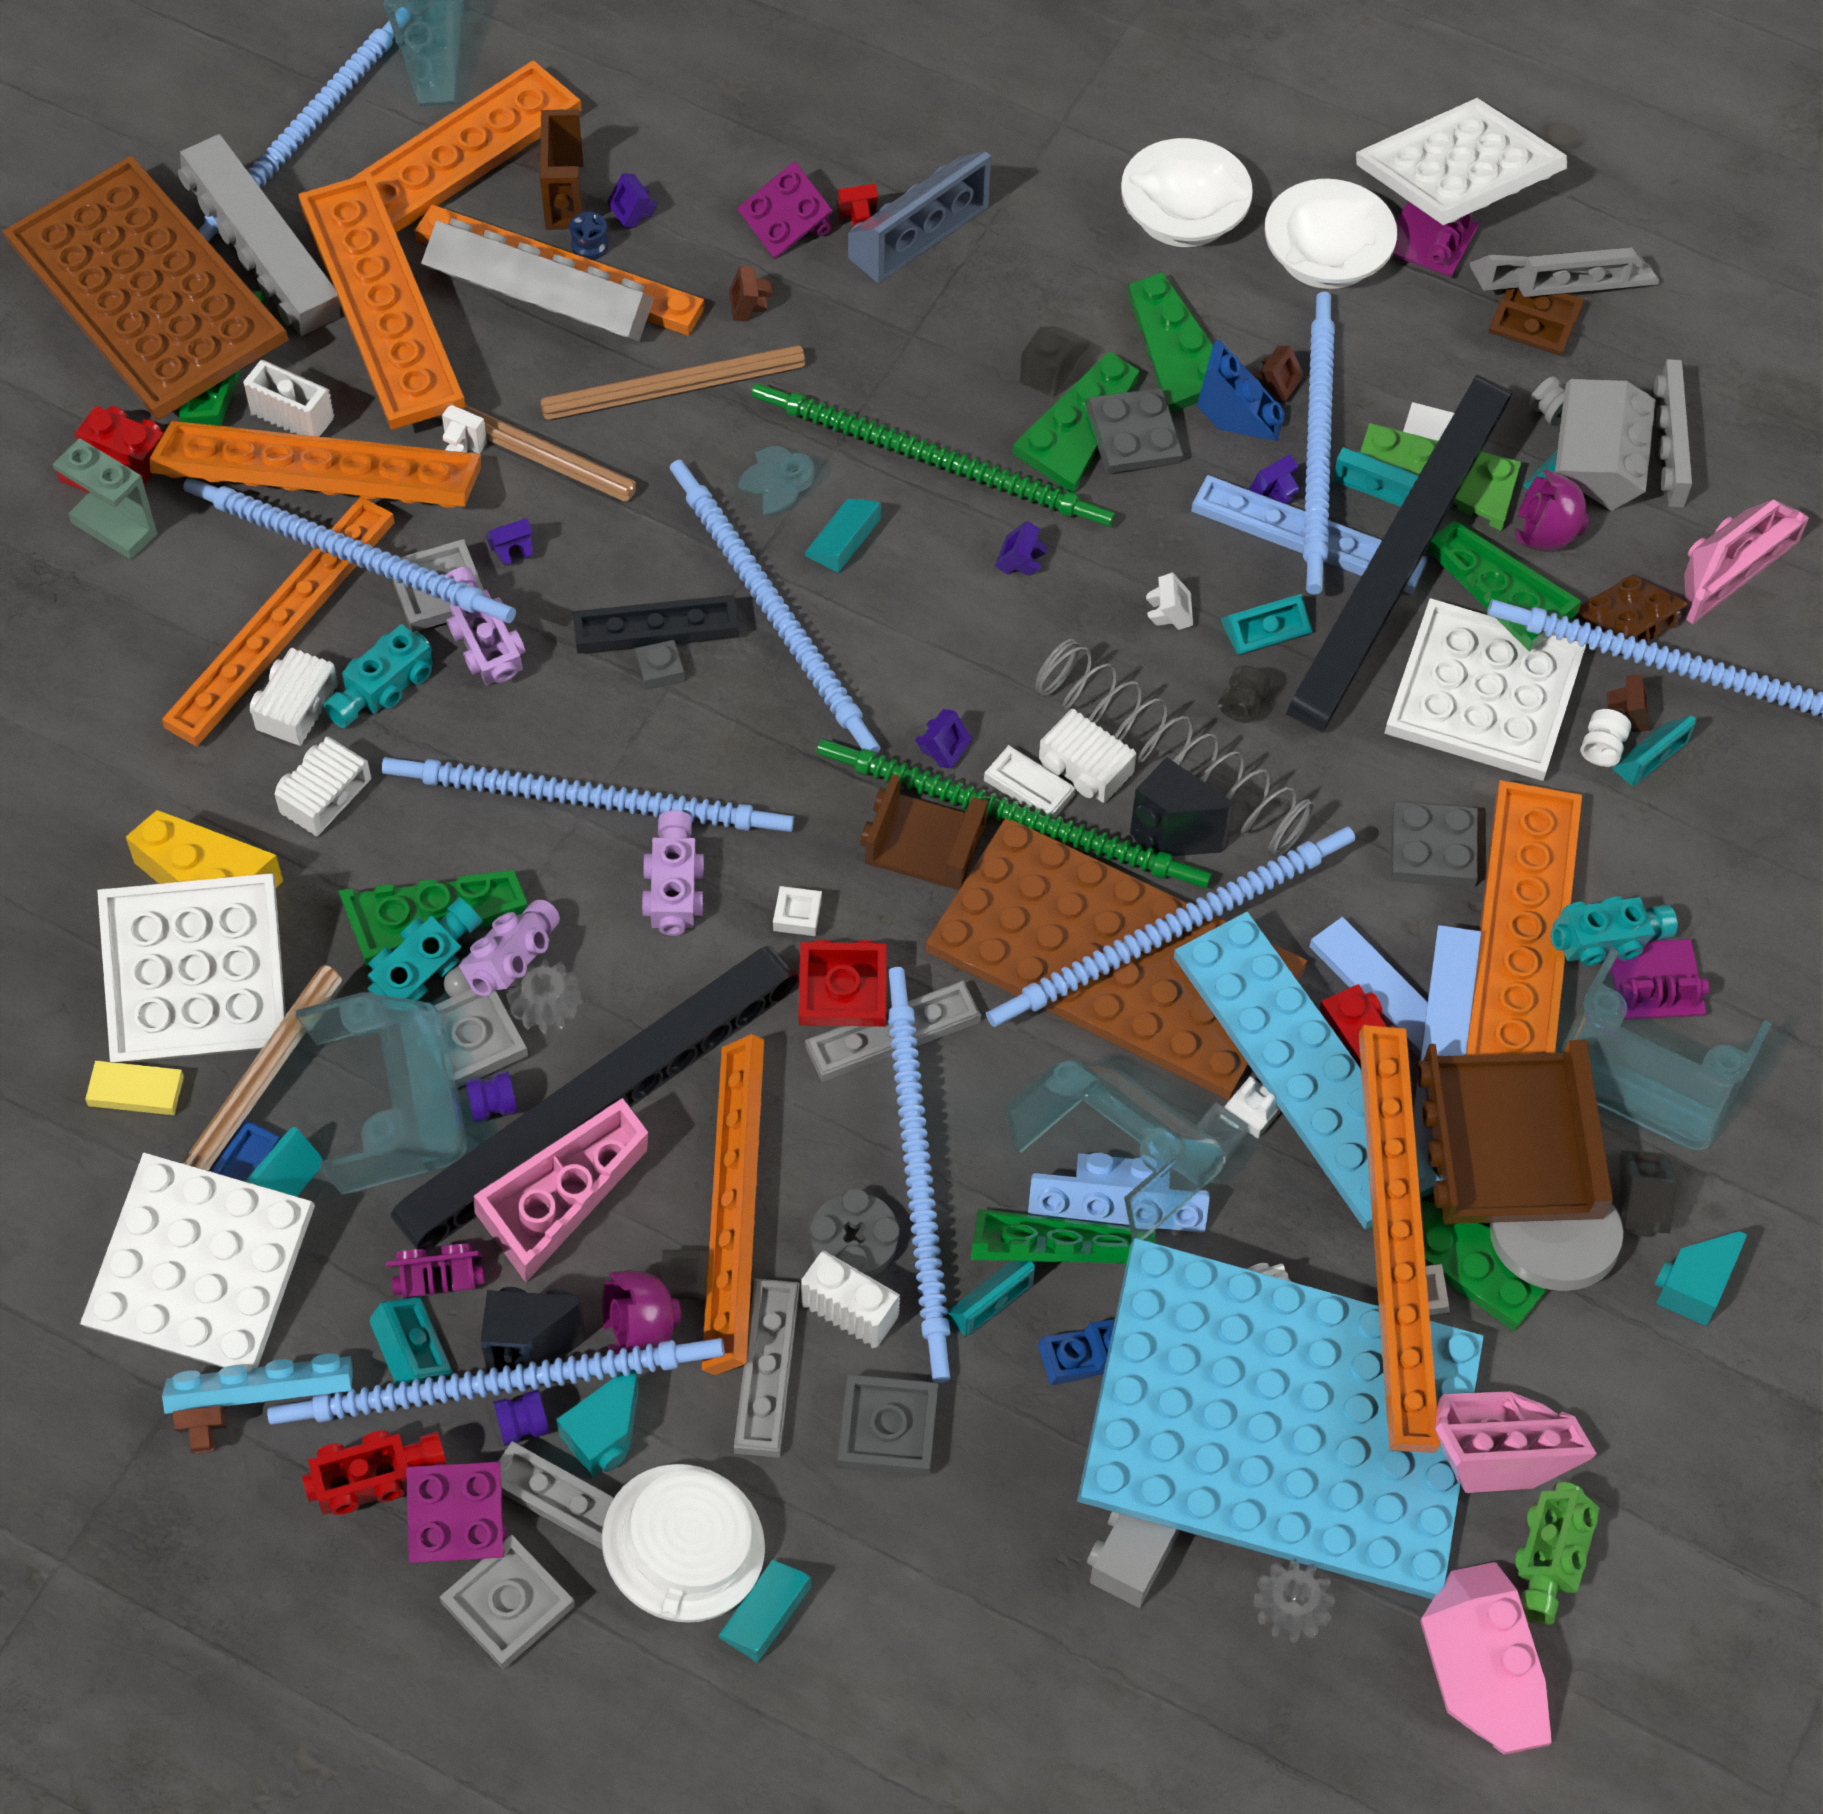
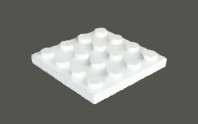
M1478 98L1356 152L1357 166L1442 225L1455 222L1460 217L1485 208L1499 199L1516 194L1525 187L1538 181L1546 180L1552 175L1567 169V155Z
M1430 598L1384 734L1544 781L1586 644L1583 647H1580L1577 641L1569 644L1567 638L1563 637L1562 640H1557L1556 635L1552 634L1529 652L1495 617Z
M273 873L97 890L110 1063H129L262 1050L286 1016L276 887Z
M143 1153L80 1324L86 1328L217 1367L225 1368L231 1365L246 1366L247 1372L252 1371L260 1363L315 1204L309 1200Z

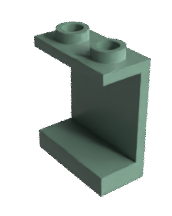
M80 438L52 464L54 470L89 491L68 513L73 525L130 560L157 535L141 475Z

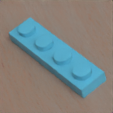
M323 1354L316 1356L312 1361L293 1363V1361L288 1359H280L269 1362L265 1367H257L248 1372L246 1366L243 1365L227 1366L219 1372L200 1374L198 1371H183L175 1374L172 1378L166 1379L162 1395L164 1413L219 1405L224 1407L351 1391L353 1379L351 1356L339 1357L337 1354Z

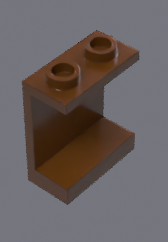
M579 109L541 110L540 183L546 230L569 229V223L572 218L583 212L578 168L584 167Z
M892 774L887 788H880L877 793L873 809L874 812H877L874 822L867 821L861 835L860 845L866 847L865 864L960 890L966 880L987 823L988 801L972 797L967 811L964 813L901 795L900 776Z

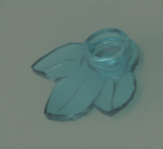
M780 446L766 447L756 452L758 464L752 465L744 471L738 482V487L746 492L763 494V513L766 516L772 515L790 507L795 503L799 491L807 489L812 484L815 466L810 457L805 454H791L784 447Z

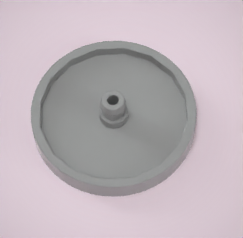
M1611 1203L1604 1219L1497 1222L1490 1224V1236L1499 1259L1516 1276L1544 1289L1571 1291L1586 1288L1599 1282L1612 1270L1622 1246L1623 1227L1620 1216Z

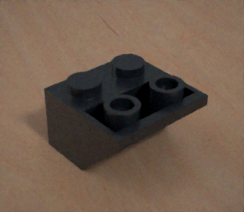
M504 1287L500 1291L487 1290L480 1342L488 1374L493 1367L498 1372H502L506 1365L511 1370H515L519 1363L524 1368H528L532 1361L537 1366H541L545 1359L550 1364H554L556 1358H564L585 1341V1327L580 1296L572 1295L564 1290H549L545 1294L527 1293L525 1290L517 1287Z

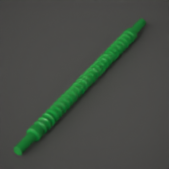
M757 382L752 388L751 397L783 408L787 415L799 418L801 415L804 421H809L812 418L815 425L823 422L824 428L828 429L830 426H833L834 432H839L842 429L845 436L853 433L856 440L864 437L865 443L868 444L874 441L875 447L883 444L886 451L894 448V452L897 455L905 452L906 458H910L913 455L916 462L924 459L927 466L935 463V467L938 470L946 467L947 473H951L954 470L957 477L965 474L968 481L976 478L979 485L987 482L988 488H992L995 485L998 492L1006 489L1009 496L1017 493L1018 499L1022 500L1024 497H1028V502L1031 504L1035 500L1039 501L1040 507L1048 504L1050 511H1054L1057 508L1059 509V514L1069 518L1077 515L1107 527H1111L1114 521V512L1079 500V495L1067 491L1065 494H1062L1060 488L1052 491L1050 484L1042 487L1039 480L1031 483L1030 477L1026 476L1024 479H1020V474L1017 472L1011 476L1008 469L1000 472L998 465L990 468L987 461L979 464L978 458H973L970 461L967 454L959 457L956 450L948 453L946 446H943L941 449H938L937 443H932L929 446L926 439L918 442L915 435L907 438L906 432L903 431L899 435L896 428L888 431L885 424L877 427L874 420L870 423H866L865 417L857 420L854 413L847 416L844 409L836 412L835 406H830L827 409L824 402L816 405L815 399L811 398L809 401H806V396L797 392H793L790 395Z
M821 739L817 748L818 755L853 766L856 773L864 776L873 773L876 780L883 776L886 783H889L892 774L900 776V786L906 784L908 791L917 788L919 795L928 792L931 799L936 795L940 796L941 802L949 799L952 806H956L958 803L962 804L963 810H967L972 797L988 801L987 818L990 815H995V820L999 822L1002 818L1005 819L1007 817L1008 821L1014 820L1019 825H1025L1030 829L1040 831L1043 835L1050 834L1054 840L1061 838L1064 845L1072 842L1075 849H1078L1079 846H1084L1086 853H1089L1091 849L1095 850L1097 857L1104 853L1107 854L1109 861L1114 857L1118 858L1120 865L1128 861L1132 869L1139 865L1142 872H1146L1147 869L1152 870V876L1161 879L1169 876L1207 889L1210 883L1212 873L1172 860L1173 856L1169 853L1160 851L1158 854H1154L1151 847L1144 851L1141 844H1137L1136 847L1131 846L1130 840H1126L1124 843L1119 842V836L1110 839L1107 832L1098 835L1096 828L1087 831L1085 824L1076 827L1073 820L1069 821L1068 824L1064 823L1062 816L1055 820L1050 812L1043 816L1040 809H1036L1034 812L1030 811L1029 805L1020 808L1018 801L1009 804L1007 797L998 800L995 793H992L990 797L986 796L984 789L977 793L972 785L965 789L962 782L954 785L951 778L942 781L940 774L931 777L929 770L920 773L917 766L912 770L908 769L906 762L899 766L896 759L888 762L885 755L877 758L874 751L866 748L857 751L825 739Z

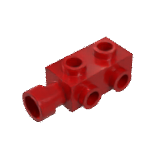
M379 1430L364 1436L362 1439L363 1444L345 1449L343 1444L334 1443L321 1447L316 1452L317 1457L308 1459L310 1473L302 1475L308 1501L318 1500L322 1515L331 1513L338 1516L355 1511L361 1504L375 1500L390 1502L401 1498L407 1491L406 1467L447 1465L438 1431L420 1436L421 1441L404 1446L400 1434L390 1436L388 1431ZM386 1469H389V1470H392V1471H393V1472H389V1473H386V1474L379 1475L380 1472H382L383 1470H386ZM338 1483H347V1485L334 1488V1486Z

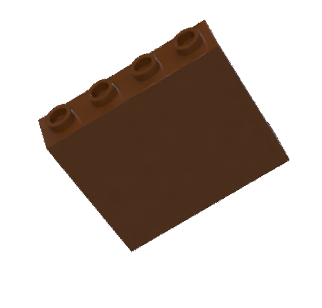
M1569 1040L1564 1053L1437 1056L1436 1044H1429L1424 1060L1418 1061L1417 1080L1419 1087H1425L1427 1100L1423 1101L1422 1116L1424 1126L1431 1127L1432 1140L1428 1143V1161L1430 1167H1436L1437 1176L1440 1181L1434 1182L1433 1198L1435 1207L1442 1208L1444 1224L1604 1219L1613 1198L1587 1040Z

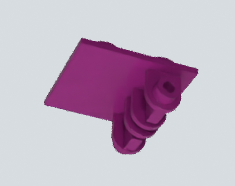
M795 161L737 208L774 259L778 258L809 231L819 236H824L831 230V220L828 216L833 210Z
M1408 201L1396 222L1397 240L1392 256L1452 277L1479 223L1471 221V212L1460 217L1455 222L1442 225Z
M1691 939L1649 941L1643 948L1642 954L1626 961L1619 960L1617 954L1608 955L1621 1020L1706 1016L1703 995H1708L1709 984L1707 978L1699 977Z
M469 1243L441 1246L442 1255L430 1257L426 1256V1250L423 1249L395 1252L396 1261L385 1262L386 1267L399 1268L400 1276L392 1277L393 1294H402L403 1298L426 1295L424 1269L427 1268L430 1295H435L434 1267H441L444 1294L449 1293L447 1266H450L453 1291L476 1290V1285L485 1284L483 1266L474 1267L473 1261L476 1258H483L482 1253L472 1251Z
M501 1462L406 1467L409 1563L504 1558L503 1541L507 1539L506 1524L503 1525Z

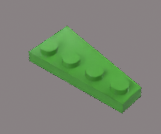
M1369 423L1360 452L1365 453L1370 458L1392 466H1399L1407 472L1419 476L1438 440ZM1481 452L1453 503L1458 505L1457 510L1471 517L1476 513L1490 520L1489 526L1502 531L1521 462Z

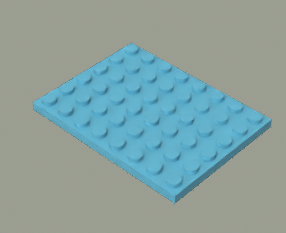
M1134 1238L1129 1249L1077 1502L1433 1600L1435 1595L1445 1586L1460 1483L1444 1455L1441 1444L1435 1453L1389 1450L1379 1306ZM1430 1321L1438 1407V1400L1443 1394L1475 1393L1483 1335Z

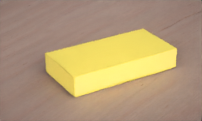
M95 1061L85 1100L90 1107L175 1116L184 1075L182 1070Z

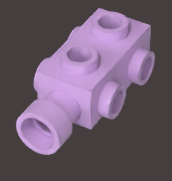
M468 567L456 568L446 574L448 579L454 578L457 583L464 582L466 586H474L476 588L478 586L471 569ZM487 589L484 590V596L491 598ZM500 597L494 599L496 601L503 603ZM449 605L452 617L446 619L455 641L463 639L468 651L463 652V656L472 675L480 673L487 686L494 682H506L512 679L517 672L523 670L520 654L526 651L516 630L508 632L504 621L480 611L470 613L461 609L460 606ZM479 625V626L477 627V632L474 631L473 628H474L475 626Z
M675 810L666 811L659 815L658 835L660 838H652V854H644V879H651V891H643V916H651V928H659L662 934L668 936L681 935L685 932V928L694 929V917H703V891H695V879H703L704 854H696L695 838H690L692 832L691 816L685 812Z
M535 900L520 915L510 912L498 917L492 923L493 928L470 947V954L460 963L459 967L474 994L489 996L493 991L507 989L516 978L523 977L526 974L527 965L537 954L544 953L547 950L550 941L548 935L560 921L559 913L552 904L545 900Z

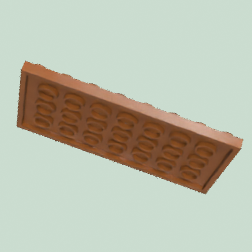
M132 155L2 231L11 247L156 420L166 416L289 340L286 330Z
M1006 817L925 943V952L1015 996H1019L1022 994V989L1029 984L1035 982L1040 985L1043 977L1051 980L1053 972H1057L1060 975L1062 974L1061 970L1063 967L1066 966L1072 969L1074 961L1082 964L1084 956L1093 958V952L1096 950L1103 953L1105 945L1113 948L1115 940L1124 942V936L1127 934L1134 937L1136 929L1144 932L1146 924L1149 923L1155 926V920L1160 918L1165 921V916L1168 913L1175 916L1176 909L1182 908L1186 910L1187 903L1025 825H1019L1014 820L1008 821ZM1215 916L1209 922L1202 919L1203 923L1200 927L1192 924V930L1190 932L1182 930L1180 937L1172 935L1169 943L1161 940V946L1159 948L1151 946L1149 953L1140 951L1141 955L1138 959L1130 956V963L1124 964L1120 962V967L1116 970L1109 967L1107 975L1099 972V978L1097 980L1088 978L1089 981L1086 986L1078 983V989L1076 991L1067 989V995L1064 997L1057 994L1055 1002L1047 1000V1005L1042 1008L1229 1101L1250 1066L1174 959L1175 949L1226 923V921ZM1270 943L1296 980L1299 981L1306 968L1307 960Z

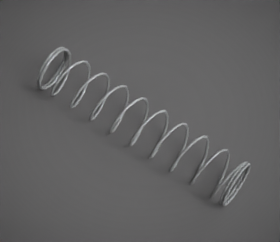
M1067 639L1052 651L1038 673L1035 684L1037 693L1044 696L1055 691L1070 674L1078 658L1079 650L1085 651L1088 655L1085 675L1067 694L1062 704L1063 711L1072 706L1091 674L1104 667L1110 668L1113 672L1110 692L1094 709L1089 717L1090 722L1096 724L1099 721L1114 693L1125 686L1135 685L1138 689L1135 710L1114 735L1116 740H1122L1125 737L1137 713L1149 704L1159 702L1164 710L1160 728L1140 752L1138 763L1143 762L1149 756L1161 733L1176 721L1186 720L1189 724L1187 741L1183 750L1173 761L1180 765L1186 751L1201 739L1206 737L1212 738L1215 742L1213 757L1209 767L1199 777L1200 780L1206 782L1211 770L1221 761L1232 755H1238L1240 758V769L1234 787L1225 796L1229 800L1232 799L1237 788L1253 775L1264 773L1266 776V787L1261 802L1244 823L1241 834H1245L1250 829L1261 809L1272 798L1281 792L1290 791L1293 795L1291 809L1274 833L1267 851L1273 854L1274 857L1280 856L1287 852L1297 841L1313 814L1314 804L1312 801L1305 799L1296 804V793L1291 787L1277 790L1267 797L1270 786V776L1267 770L1259 769L1253 771L1241 779L1244 769V758L1240 752L1233 751L1216 760L1218 740L1214 734H1205L1190 742L1192 721L1189 717L1180 716L1165 724L1167 707L1163 699L1156 698L1140 706L1142 697L1141 687L1138 682L1129 681L1115 688L1116 670L1111 664H1103L1090 671V651L1087 647H1080L1078 641ZM1073 645V649L1069 650L1068 652H1066L1065 654H1063L1060 658H1058V656H1059L1066 648H1068L1069 646ZM1070 655L1062 672L1047 688L1042 690V684L1047 676L1065 657ZM1078 688V690H1077L1076 694L1074 695V697H1073V698L1071 699V701L1067 704L1068 700L1070 699V697L1072 696V694L1074 693V691ZM1102 707V709H1101V711L1099 712V714L1097 715V717L1093 720V718L1095 717L1096 713H1097V712L1099 711V709ZM1306 807V810L1295 830L1292 832L1289 838L1277 849V846L1288 826L1291 824L1294 818Z

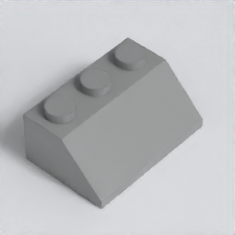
M1570 379L1565 383L1555 472L1574 481L1582 489L1583 493L1611 511L1646 492L1655 399L1628 381Z

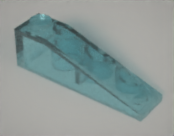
M383 0L386 15L389 18L396 43L402 54L418 104L420 106L456 104L464 26V0Z

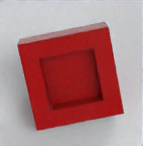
M876 184L838 189L836 206L839 219L850 217L854 227L856 224L869 219L870 214L876 213L878 202Z

